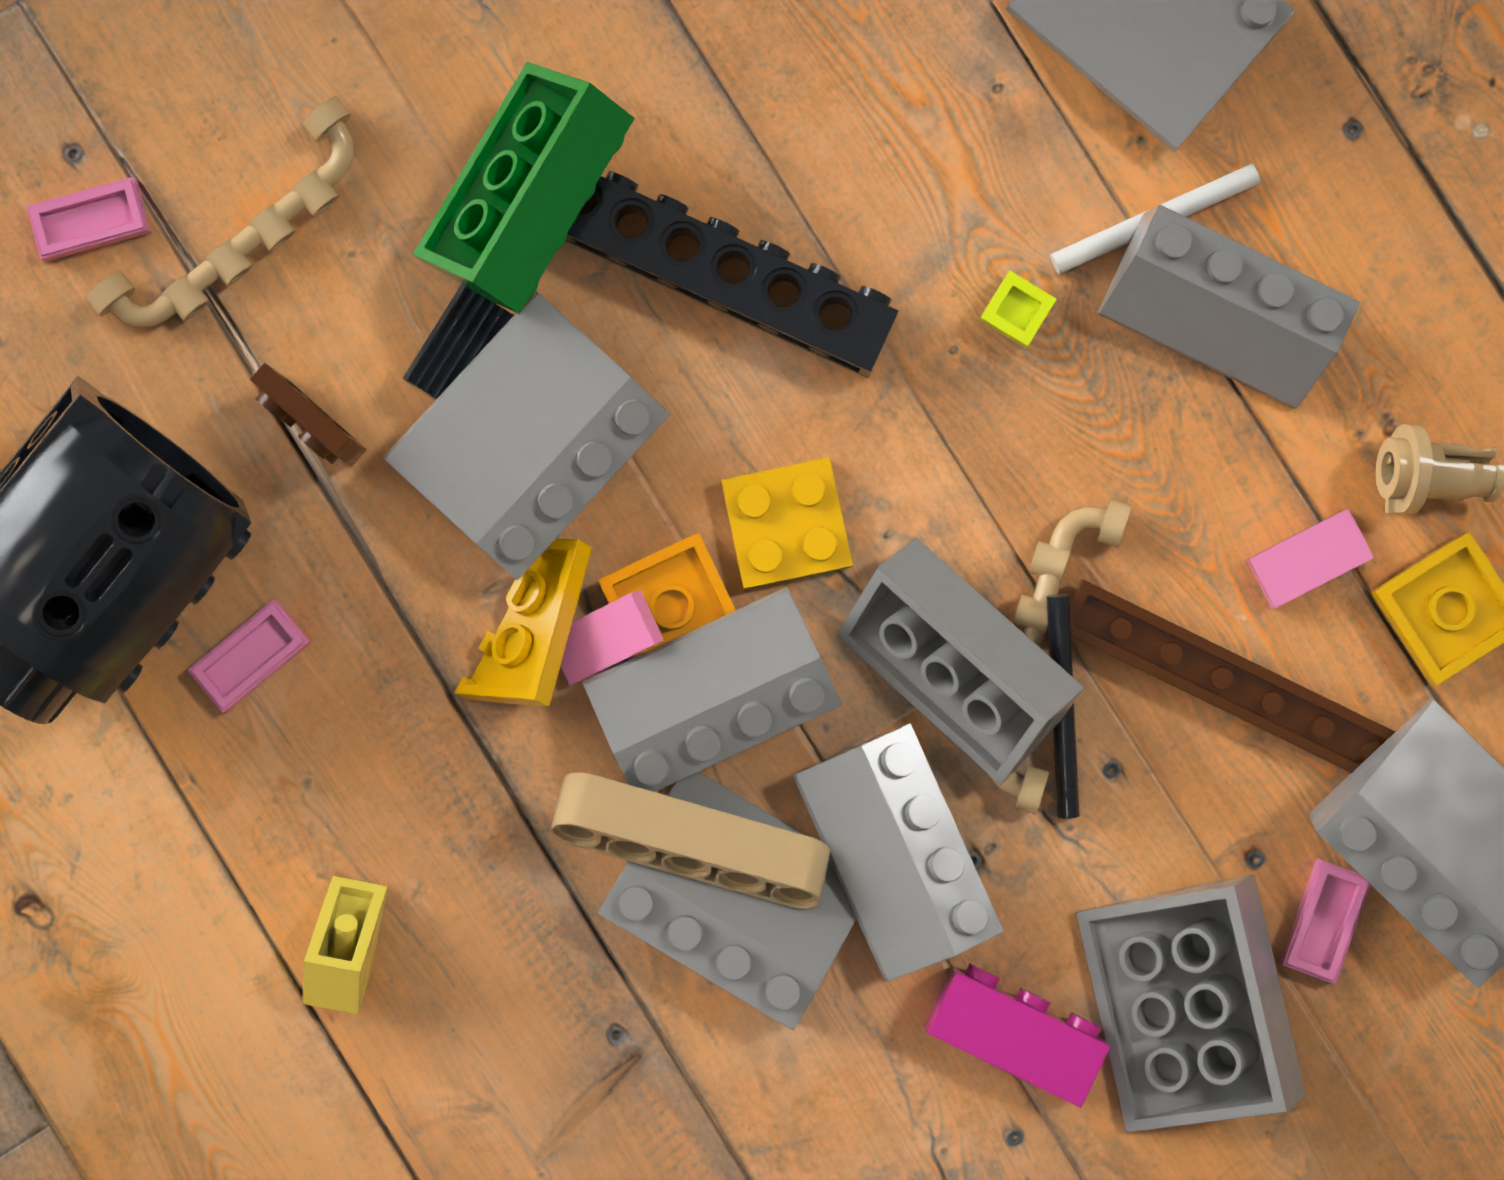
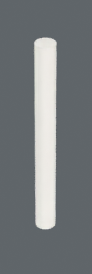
M1249 164L1161 205L1188 217L1259 185L1260 177L1255 166ZM1145 212L1050 254L1056 272L1058 274L1064 273L1130 243Z

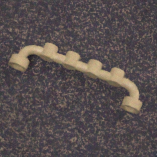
M336 96L326 100L304 119L302 125L316 142H320L325 138L329 139L332 145L330 159L318 170H314L302 178L292 188V191L277 203L261 211L235 237L214 249L206 257L205 261L189 274L173 282L153 303L144 306L134 304L129 297L133 294L135 288L121 271L109 275L98 283L86 295L85 299L99 316H104L111 312L123 323L138 328L154 327L168 320L175 313L183 321L196 315L209 303L210 300L203 291L220 278L226 286L232 285L253 267L246 258L248 254L262 243L270 252L277 249L296 232L289 223L295 216L306 208L315 217L338 199L339 195L332 187L350 169L354 157L353 138L344 124L351 116L349 111Z
M1110 499L1107 509L1086 506L1072 510L1059 521L1049 544L1038 541L1029 569V573L1039 576L1033 597L1021 595L1013 624L1017 628L1023 629L1022 632L1038 647L1041 648L1048 626L1046 596L1058 593L1076 535L1088 528L1100 530L1097 542L1119 548L1132 505ZM1028 765L1025 776L1013 772L1002 785L991 776L990 778L998 788L1012 796L1018 797L1015 805L1016 809L1036 815L1049 772Z

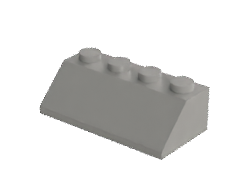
M1158 204L1142 215L1097 314L1296 409L1338 353L1360 302Z
M917 537L877 567L837 633L841 640L1000 785L1013 774L1061 721L1084 690V687Z
M787 587L582 681L613 755L628 785L652 792L665 788L842 705L821 656Z
M911 723L887 731L792 775L822 842L830 848L829 858L885 982L954 957L1004 932Z

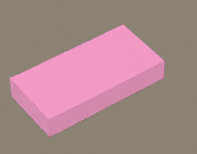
M134 177L26 206L39 256L44 262L152 233L138 180Z
M1348 508L1246 561L1271 609H1276L1373 559L1374 556Z
M641 589L572 622L560 665L569 686L579 683L664 641Z
M273 599L189 668L188 672L220 711L227 713L311 644L312 641L277 599Z
M1316 858L1279 964L1336 985L1371 884L1356 872Z

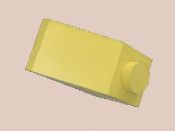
M332 876L304 959L303 1004L358 1015L373 967L387 896V886Z

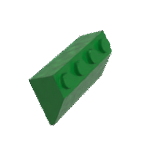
M526 62L412 255L486 299L520 314L527 300L536 292L539 280L553 256L563 246L567 233L582 207L592 197L596 184L612 156L621 148L625 134L635 118L591 83Z

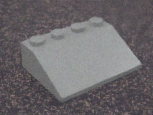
M1011 0L1006 7L1010 14L1174 153L1295 12L1283 0Z
M535 292L526 302L520 314L516 313L383 458L513 578L518 580L668 418L670 413L543 296Z
M1431 698L1308 814L1316 832L1466 978L1479 988L1504 965V767L1445 709Z
M701 772L677 781L668 796L804 835ZM830 858L828 860L820 905L815 908L798 909L628 861L597 912L599 915L791 1030L795 1029L857 919Z
M1255 874L1202 883L1076 912L1105 1041L1111 1046L1108 1054L1126 1132L1282 1113L1289 1111L1306 1096Z

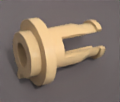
M1412 424L1398 426L1391 438L1388 437L1382 443L1376 461V484L1381 497L1385 498V513L1416 514L1423 507L1426 499L1465 500L1472 497H1481L1484 502L1496 501L1504 487V465H1489L1490 461L1496 457L1497 447L1488 446L1483 450H1475L1466 445L1431 443L1427 431L1422 426Z

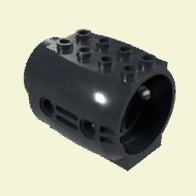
M80 376L74 379L0 471V706L26 720L38 724L53 722L76 693L102 703H106L116 690L121 694L125 693L142 671L143 666L139 664L153 647L160 649L166 644L178 627L179 621L176 619L190 602L194 605L197 604L209 591L215 581L212 573L224 557H227L229 560L235 558L251 537V532L247 528L252 522L242 498L228 489L209 470L171 439L123 405L99 392Z

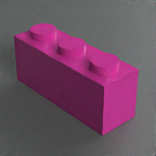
M969 963L965 972L952 966L924 1024L926 1032L1082 1108L1111 1047L1104 1039L1098 1037L1102 1027L1072 1012L1068 1020L1065 1021L1047 1012L1051 1002L1023 988L1019 989L1016 996L999 989L996 986L1000 978L974 964Z

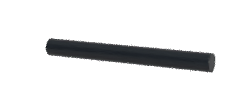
M1047 595L1049 656L1073 677L1069 595ZM1073 703L1061 721L1053 728L1057 817L1062 819H1072L1080 816L1075 708Z

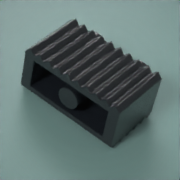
M461 284L403 376V379L408 384L436 400L508 323L514 314Z

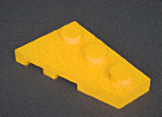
M555 539L518 580L515 579L505 597L509 606L506 615L495 634L487 631L478 647L480 651L484 652L479 665L471 679L465 676L462 677L454 694L470 701L550 706L591 555V546L579 539Z

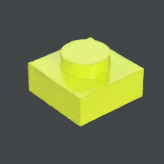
M1009 270L978 321L1026 349L1057 299Z

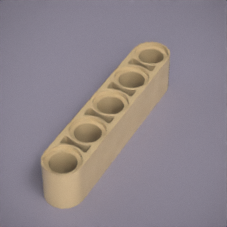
M574 772L564 777L551 826L553 836L564 843L798 909H810L820 905L830 855L828 845L813 837L588 773Z

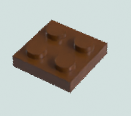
M264 363L249 379L262 390L255 399L280 421H284L288 426L292 427L298 422L304 428L298 438L322 459L325 458L331 464H334L340 458L353 466L366 452L367 449L287 377L267 363Z

